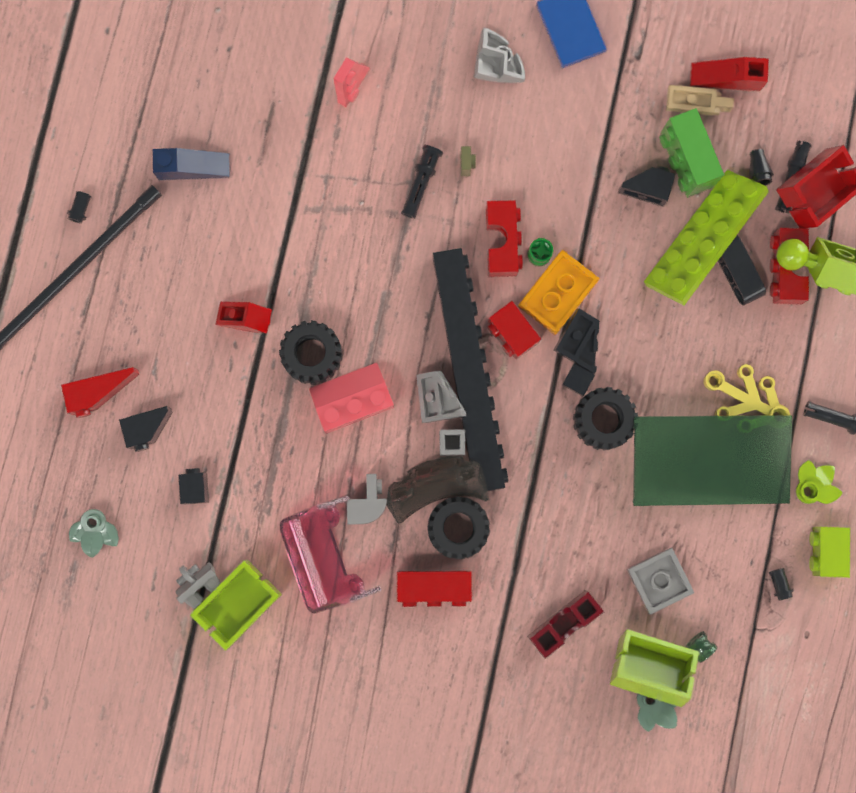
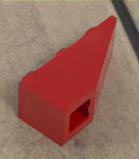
M739 57L691 63L690 87L761 91L768 82L769 58Z

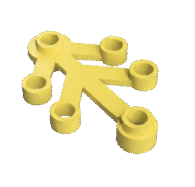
M748 364L740 366L737 370L738 377L744 381L747 393L725 382L724 375L719 371L714 370L705 375L703 382L708 390H720L742 402V404L732 407L723 406L715 411V417L718 421H727L732 416L757 410L764 415L751 420L743 418L737 422L736 428L740 433L750 432L752 428L766 424L773 428H782L789 423L790 412L784 405L779 404L774 388L775 380L772 377L765 376L758 383L759 388L766 393L769 404L767 405L760 400L753 378L754 370ZM743 368H747L749 370L748 376H744L742 374ZM710 377H714L717 380L715 386L709 383ZM765 379L770 382L769 388L763 385ZM720 410L726 411V418L720 417ZM775 412H778L781 416L779 421H776L773 417ZM743 421L748 424L747 430L741 428Z

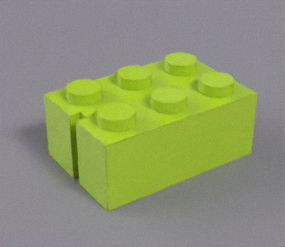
M244 560L190 614L205 631L213 626L216 628L210 636L225 651L282 595L268 579L263 581L260 579L263 574L249 560Z
M627 629L618 641L615 656L617 661L613 665L609 685L683 707L691 700L695 679L692 676L696 673L699 651Z

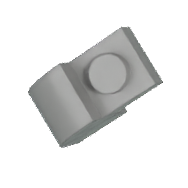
M366 474L367 499H347V524H368L374 522L385 511L387 499H377V494H382V479H377V474Z

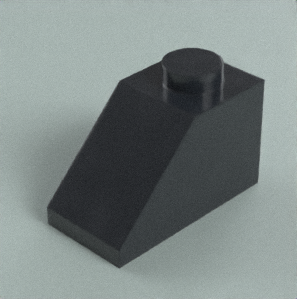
M651 167L623 182L618 194L664 207L669 199L676 174L670 172L666 167Z
M164 406L119 419L126 448L134 449L135 452L149 449V444L156 443L173 413L172 409Z

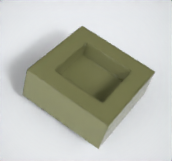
M461 146V176H470L471 169L476 168V155L471 154V146Z

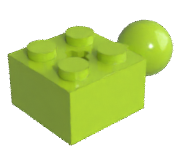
M820 237L816 238L810 252L805 243L798 239L786 240L778 247L776 253L777 261L784 269L798 270L806 266L815 284L825 289L829 287L835 288L840 293L848 296L851 294L856 295L855 248Z

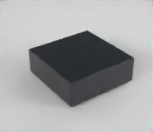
M574 363L562 386L583 397L595 374Z

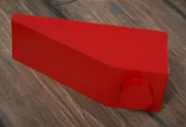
M131 367L62 384L61 388L67 413L76 415V418L90 416V411L98 410L140 375L139 370Z

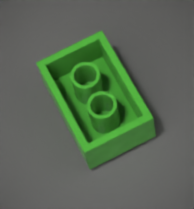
M697 108L669 118L659 138L662 147L667 149L670 157L668 160L673 171L676 170L678 175L679 189L681 192H685L688 198L714 188L724 176V172Z

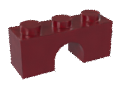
M584 590L527 637L546 659L565 644L564 641L581 627H586L604 611L593 596Z

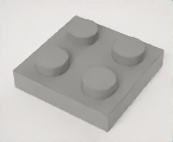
M672 548L627 569L650 615L694 593Z

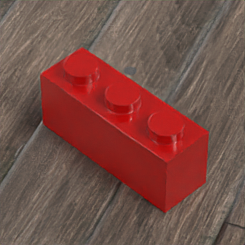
M397 571V602H402V607H417V602H427V607H441L442 602H452V606L455 607L466 606V602H472V571Z

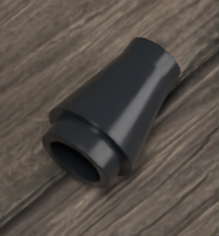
M756 149L749 153L750 179L765 186L772 183L774 174L765 157L764 150Z

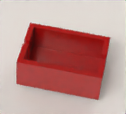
M844 145L825 149L776 189L787 208L792 207V210L789 212L799 228L818 227L856 195V167L837 171V168L854 164Z

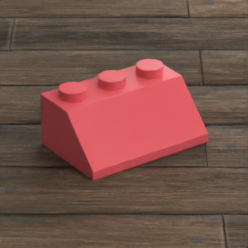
M377 363L309 388L317 414L326 434L394 408Z

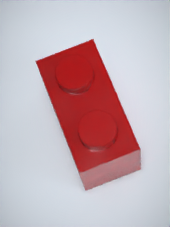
M513 301L488 318V330L495 338L499 337L504 343L502 348L509 357L514 356L517 360L541 341L539 335Z

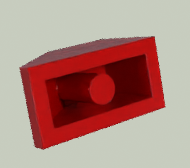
M220 301L215 325L252 333H267L271 322L272 309L251 302Z

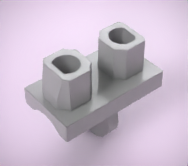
M210 562L202 569H199L196 564L190 569L184 565L181 566L179 571L182 576L176 580L181 587L175 591L177 594L176 599L181 604L185 602L193 609L196 608L203 601V597L197 591L204 585L212 593L221 584L215 573L214 566Z

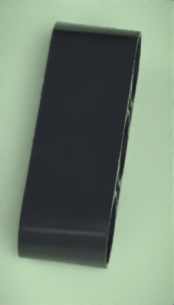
M736 235L719 258L718 263L738 302L744 306L765 296L766 289L740 237Z

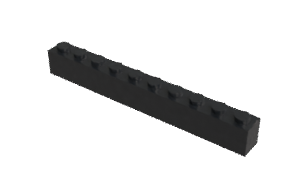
M462 248L434 252L432 258L457 397L466 412V416L461 417L463 430H465V441L474 491L476 494L504 489L505 483H508L509 480L506 468L502 469L500 459L504 458L502 444L497 445L496 435L500 434L498 421L493 420L491 412L495 410L493 396H489L487 387L491 386L489 372L484 373L483 363H487L484 348L480 349L478 341L482 339L480 325H476L474 316L478 315L476 301L471 302L470 292H474L471 278H467L465 270L469 269L467 254L463 255Z

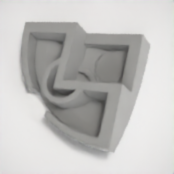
M483 28L481 32L474 78L504 83L524 82L525 71L519 55L516 53L513 57L511 49L507 47L509 42L501 35L487 28Z

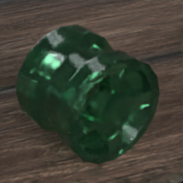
M704 631L694 636L686 645V648L699 651V663L707 660L718 648L714 642H710L707 639L708 635Z

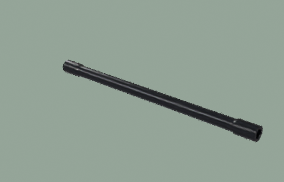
M153 185L142 193L126 212L0 331V350L143 211L147 210L162 196Z

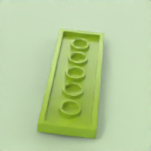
M727 170L644 280L645 285L685 306L768 194L767 186Z

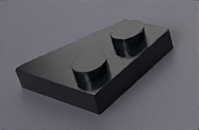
M580 308L576 309L553 351L595 374L597 370L595 358L598 351L597 334L599 333L600 321Z

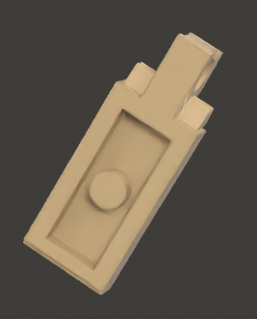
M669 85L666 111L685 113L697 108L698 113L701 115H719L720 112H731L734 98L721 97L722 93L717 92L715 89Z

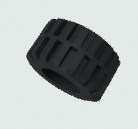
M311 320V323L302 321L301 325H293L291 327L292 330L290 332L286 331L284 340L280 342L281 350H279L282 365L292 378L301 383L316 385L318 382H326L327 378H332L335 375L334 372L339 369L340 361H342V347L338 337L326 324H319L317 321ZM318 340L324 345L326 354L319 364L304 366L299 362L297 351L305 341Z
M613 387L597 388L585 395L579 404L576 405V411L573 415V420H575L573 426L574 430L578 432L577 436L585 441L584 444L592 446L596 450H610L625 444L634 435V429H637L638 423H636V419L638 418V413H635V404H631L628 395H623L619 389L613 390ZM597 406H610L617 413L618 426L613 432L602 433L593 425L592 412Z
M452 497L440 502L433 509L428 520L427 530L429 539L437 551L449 558L463 559L472 557L481 551L482 547L487 543V538L490 534V522L487 518V513L477 502L467 497ZM454 513L467 515L473 524L472 535L468 540L461 543L449 540L444 533V523Z

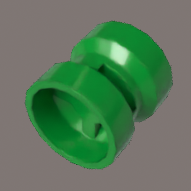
M545 238L534 240L527 253L529 262L537 267L546 265L553 255V245Z

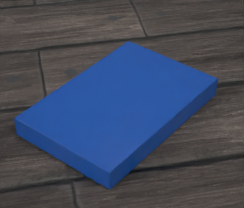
M541 0L536 3L562 69L606 52L607 48L587 0Z

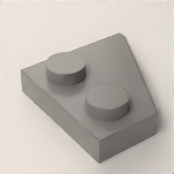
M442 371L416 375L422 423L466 416L464 408Z

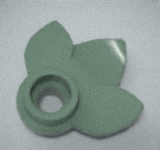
M89 509L84 512L81 520L74 523L69 530V540L71 542L81 541L83 552L91 558L99 553L103 544L109 546L118 545L119 536L116 527L107 522L105 515L98 509ZM89 519H95L97 525H91Z
M637 694V704L640 707L638 721L647 732L651 731L656 724L666 729L676 728L677 715L673 708L677 706L656 699L651 704H647V696Z

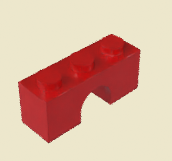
M516 200L487 201L486 230H497L506 239V243L502 247L488 249V277H516L519 269L523 268L522 255H518V246L522 245V233L517 231V222H521V209L516 208Z
M779 228L770 238V249H773V259L770 261V272L773 273V282L770 284V296L773 297V304L802 305L809 301V276H798L792 270L784 269L778 263L776 253L778 247L789 239L802 241L809 250V229Z

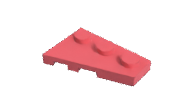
M347 57L334 77L337 101L344 107H347L349 102L353 103L359 93L358 87L370 70L364 64L355 62Z

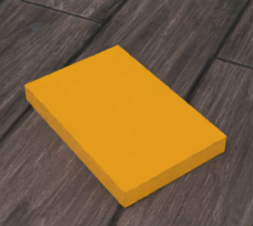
M562 249L518 304V307L552 334L556 335L600 278Z

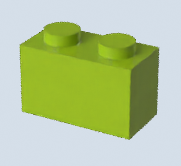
M813 527V531L810 532L809 536L810 545L813 546V556L809 560L812 576L850 578V528Z

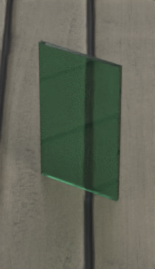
M792 415L635 416L633 506L790 504Z

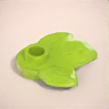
M810 460L804 462L798 470L797 498L805 504H811L816 501L829 504L840 498L842 491L831 485L835 474V467L823 465L815 468ZM806 487L810 488L811 494L809 496H806L804 493V489Z

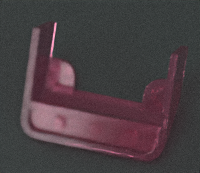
M348 495L318 504L284 518L280 522V533L305 606L311 613H318L345 605L381 591L380 586L365 590L364 582L358 575L354 573L347 575L331 529L338 525L340 513L336 505L350 500Z

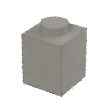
M465 430L439 431L440 456L465 455Z

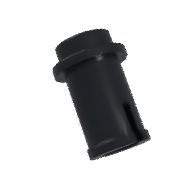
M76 191L71 210L67 211L70 221L82 224V221L86 220L85 213L92 196Z
M784 568L769 572L776 591L774 596H777L778 601L793 597L792 592L794 590L790 589Z

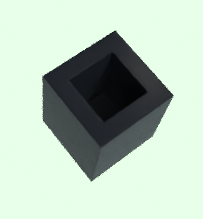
M200 468L185 469V474H178L180 504L209 503L207 473H200Z

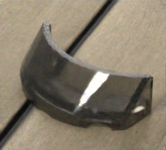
M446 456L421 463L408 470L405 479L393 482L388 487L386 506L396 522L400 524L419 509L441 499L470 496L489 501L490 498L483 471L478 462L475 460L472 462L465 461L462 456Z

